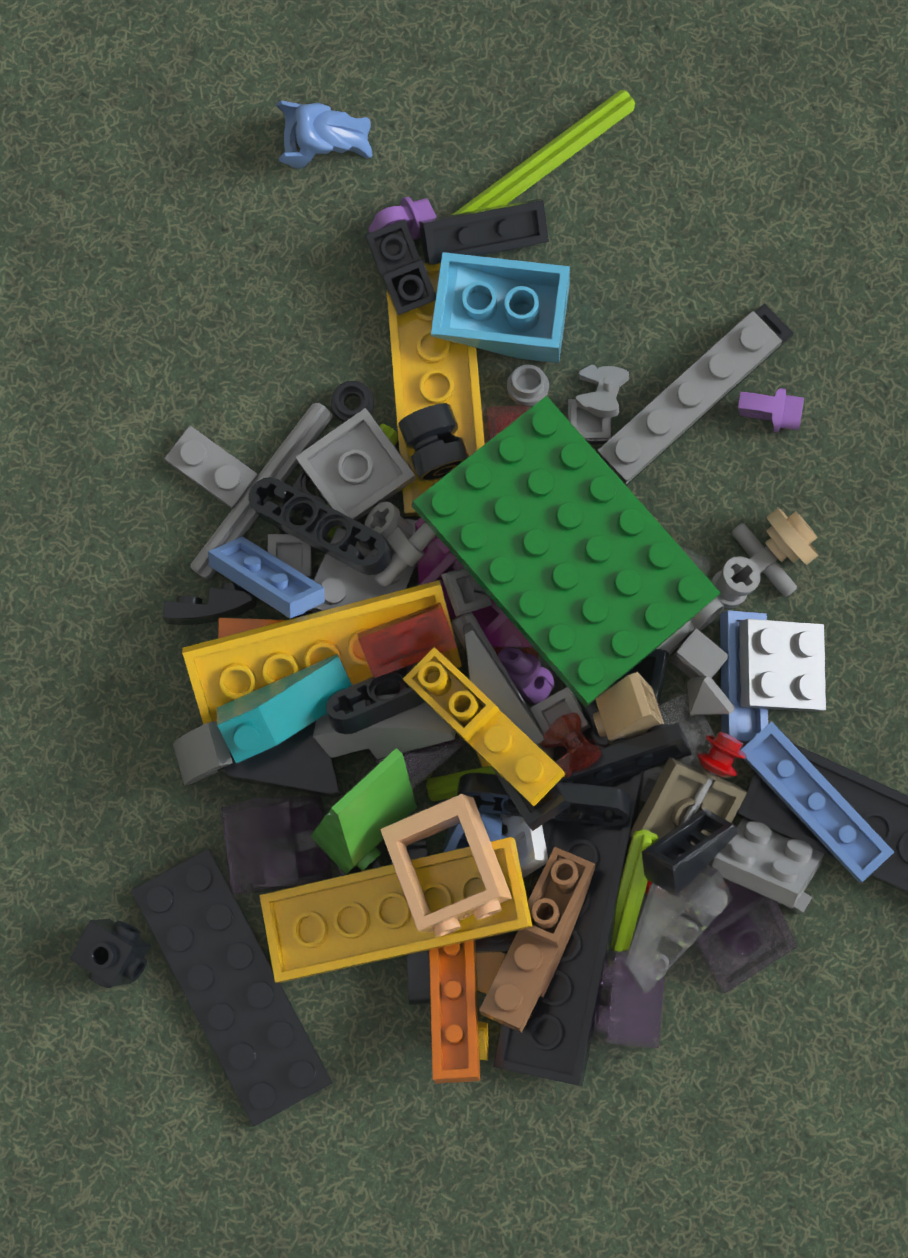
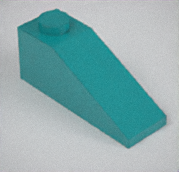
M336 654L217 707V726L235 762L238 763L277 746L327 714L326 704L329 698L335 693L353 685L339 655Z

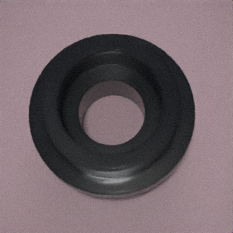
M347 381L340 384L334 390L331 397L332 410L343 422H346L364 408L371 414L374 405L370 389L358 381ZM350 396H356L360 399L361 403L356 409H348L344 405L345 400Z

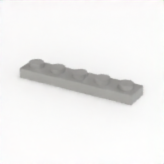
M752 311L598 449L597 453L625 485L628 484L781 345L782 340Z

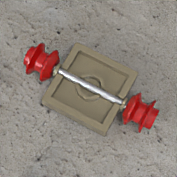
M719 732L716 737L707 735L706 739L711 744L709 752L697 753V757L704 767L702 771L669 757L630 832V836L632 837L635 831L647 829L657 834L660 840L705 808L732 823L747 792L740 786L723 780L720 777L725 778L737 775L732 764L735 758H746V754L740 750L743 744L736 738L723 732ZM704 829L701 831V833L707 836L711 835V833ZM648 880L645 889L646 894L661 899L663 894L672 896V894Z

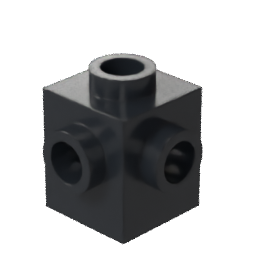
M111 919L90 920L70 959L89 971L88 977L93 982L105 988H112V986L131 984L141 976L147 965L145 956L151 945L139 938L140 931L126 922H114Z

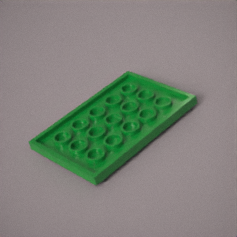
M547 396L412 502V508L585 707L591 704L721 594Z

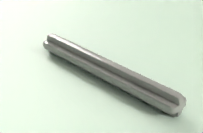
M313 403L193 560L190 567L200 577L209 580L216 573V570L209 566L208 551L244 536L257 519L258 515L248 500L252 486L257 481L268 477L285 482L298 464L295 456L313 445L331 421L333 414L320 403ZM267 496L263 502L270 501L272 497Z

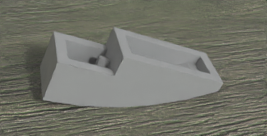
M397 694L378 695V698L391 699ZM370 700L365 701L367 706L371 705ZM424 702L353 734L336 732L331 726L328 714H325L316 720L313 737L330 758L369 748L374 756L380 759L387 757L396 748L403 753L454 740L456 732ZM346 710L344 712L348 714L351 713V710Z

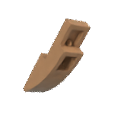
M554 847L528 900L533 927L518 930L479 1009L481 1015L522 1033L539 996L544 997L565 951L585 900L596 867L595 863Z

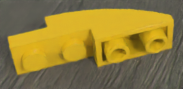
M435 647L403 678L458 735L533 806L566 774L561 767L503 714L481 690Z

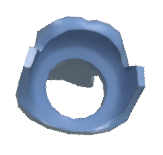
M282 100L276 102V106L285 114V152L279 157L280 162L289 165L291 168L302 169L312 160L316 153L328 154L331 151L344 153L348 150L364 158H371L373 156L372 148L368 142V133L371 128L369 118H353L346 112L332 111L329 106L318 102L312 104H297ZM295 138L297 139V143L301 148L299 152L296 148Z

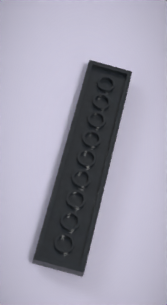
M655 649L616 683L628 675L638 672L653 689L659 707L669 653L666 650ZM575 696L591 728L559 746L556 764L562 763L566 757L572 754H588L603 749L610 742L607 736L601 738L593 718V713L599 711L596 700L585 707ZM644 771L602 785L604 787L621 789L630 795V814L627 823L620 826H601L549 820L543 824L548 859L554 847H557L595 863L596 867L576 924L544 997L539 996L522 1033L502 1024L493 1067L583 1086L615 926L618 890L632 840L630 832L636 821L644 781ZM545 865L533 872L528 900Z

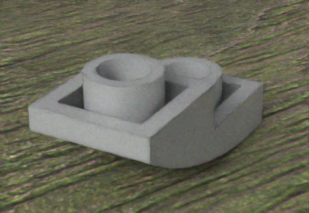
M217 721L206 723L181 736L173 743L184 786L218 773V769L233 763L229 748L217 726Z

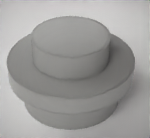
M519 366L508 377L507 393L517 404L533 406L548 395V378L537 366Z

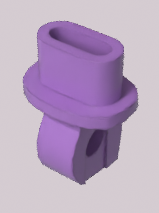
M404 197L401 200L400 206H391L378 212L368 230L373 232L405 219L412 239L415 240L421 238L419 221L437 217L427 198L412 201L410 197Z
M784 388L778 389L775 396L740 392L738 410L740 415L744 417L772 421L773 432L779 433L780 428L798 431L804 398L786 395V389Z
M511 647L503 648L497 656L522 698L533 706L547 699L554 687V680L550 671L541 667L540 661L531 654L523 653L521 650Z

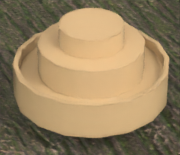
M777 507L766 517L772 526L766 530L771 538L765 544L781 562L787 557L793 563L800 558L808 565L819 556L811 545L818 538L817 535L796 511L787 517Z

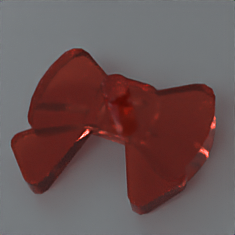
M569 713L557 718L544 735L545 740L541 742L544 748L564 745L568 753L556 762L566 773L564 777H569L572 770L578 771L592 765L602 754L600 748L588 743L581 732L582 720L577 713Z

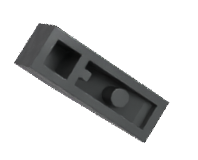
M471 622L463 626L469 680L536 745L544 741L541 728Z

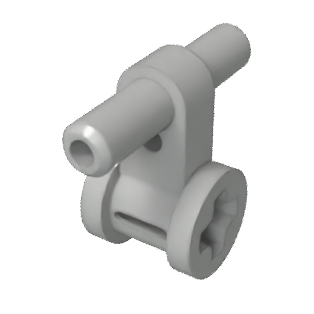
M382 502L375 506L365 521V526L382 535L390 546L391 551L396 552L392 556L389 566L383 572L374 575L376 582L382 587H388L408 565L413 567L424 556L423 549L436 537V534L425 522L415 532L416 522L412 519L402 518L399 509L390 502Z
M744 523L739 524L732 530L731 535L751 558L738 556L729 559L721 571L716 573L710 580L720 591L721 594L717 599L725 606L724 608L731 609L739 606L746 599L747 595L758 587L762 573L766 575L783 597H788L797 589V585L777 563L779 559L768 546L764 547Z

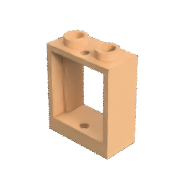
M460 794L380 829L418 931L434 932L435 937L449 934L461 928L460 920L475 915L476 920L492 916L502 910L500 903L512 899L473 797ZM461 823L486 890L431 913L406 846Z

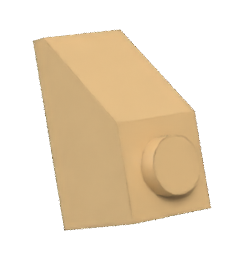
M638 672L628 675L595 699L599 711L593 713L596 728L600 737L607 736L610 742L621 738L632 739L646 734L654 726L664 724L654 691Z

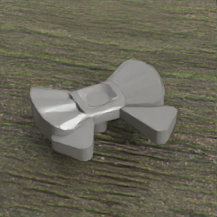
M590 365L580 370V380L597 384L598 387L596 392L576 396V403L584 410H588L590 414L600 418L617 416L619 404L616 397L620 386L629 380V372L615 366H602L597 369L595 365Z

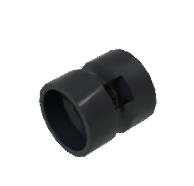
M443 403L425 407L407 415L398 423L406 447L415 450L411 460L419 481L426 482L443 478L469 457L463 438L455 436L458 424L450 404Z

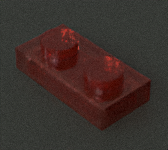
M441 602L357 633L373 678L421 661L434 647L440 653L457 648Z

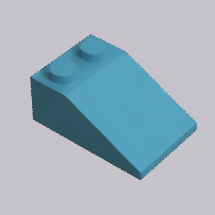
M442 252L431 336L518 359L559 363L570 286V266Z

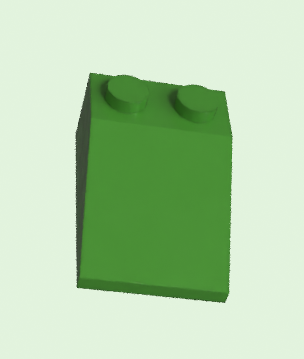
M397 748L392 751L329 810L310 836L346 875L355 866L364 871L381 855V852L376 848L384 840L380 829L409 817L417 808L403 754Z

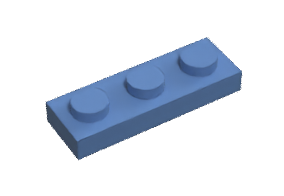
M243 536L208 551L209 566L290 619L302 615L306 611L325 602L323 586Z
M728 610L720 613V648L728 655L727 660L721 666V690L734 705L733 708L735 710L731 714L721 715V732L736 738L741 743H749L768 725V709L741 708L739 621L745 619L767 620V613Z

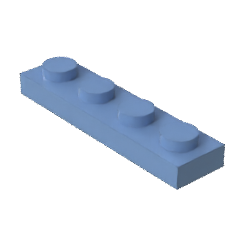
M772 721L741 749L746 754L744 760L859 883L863 882L894 853L885 841Z

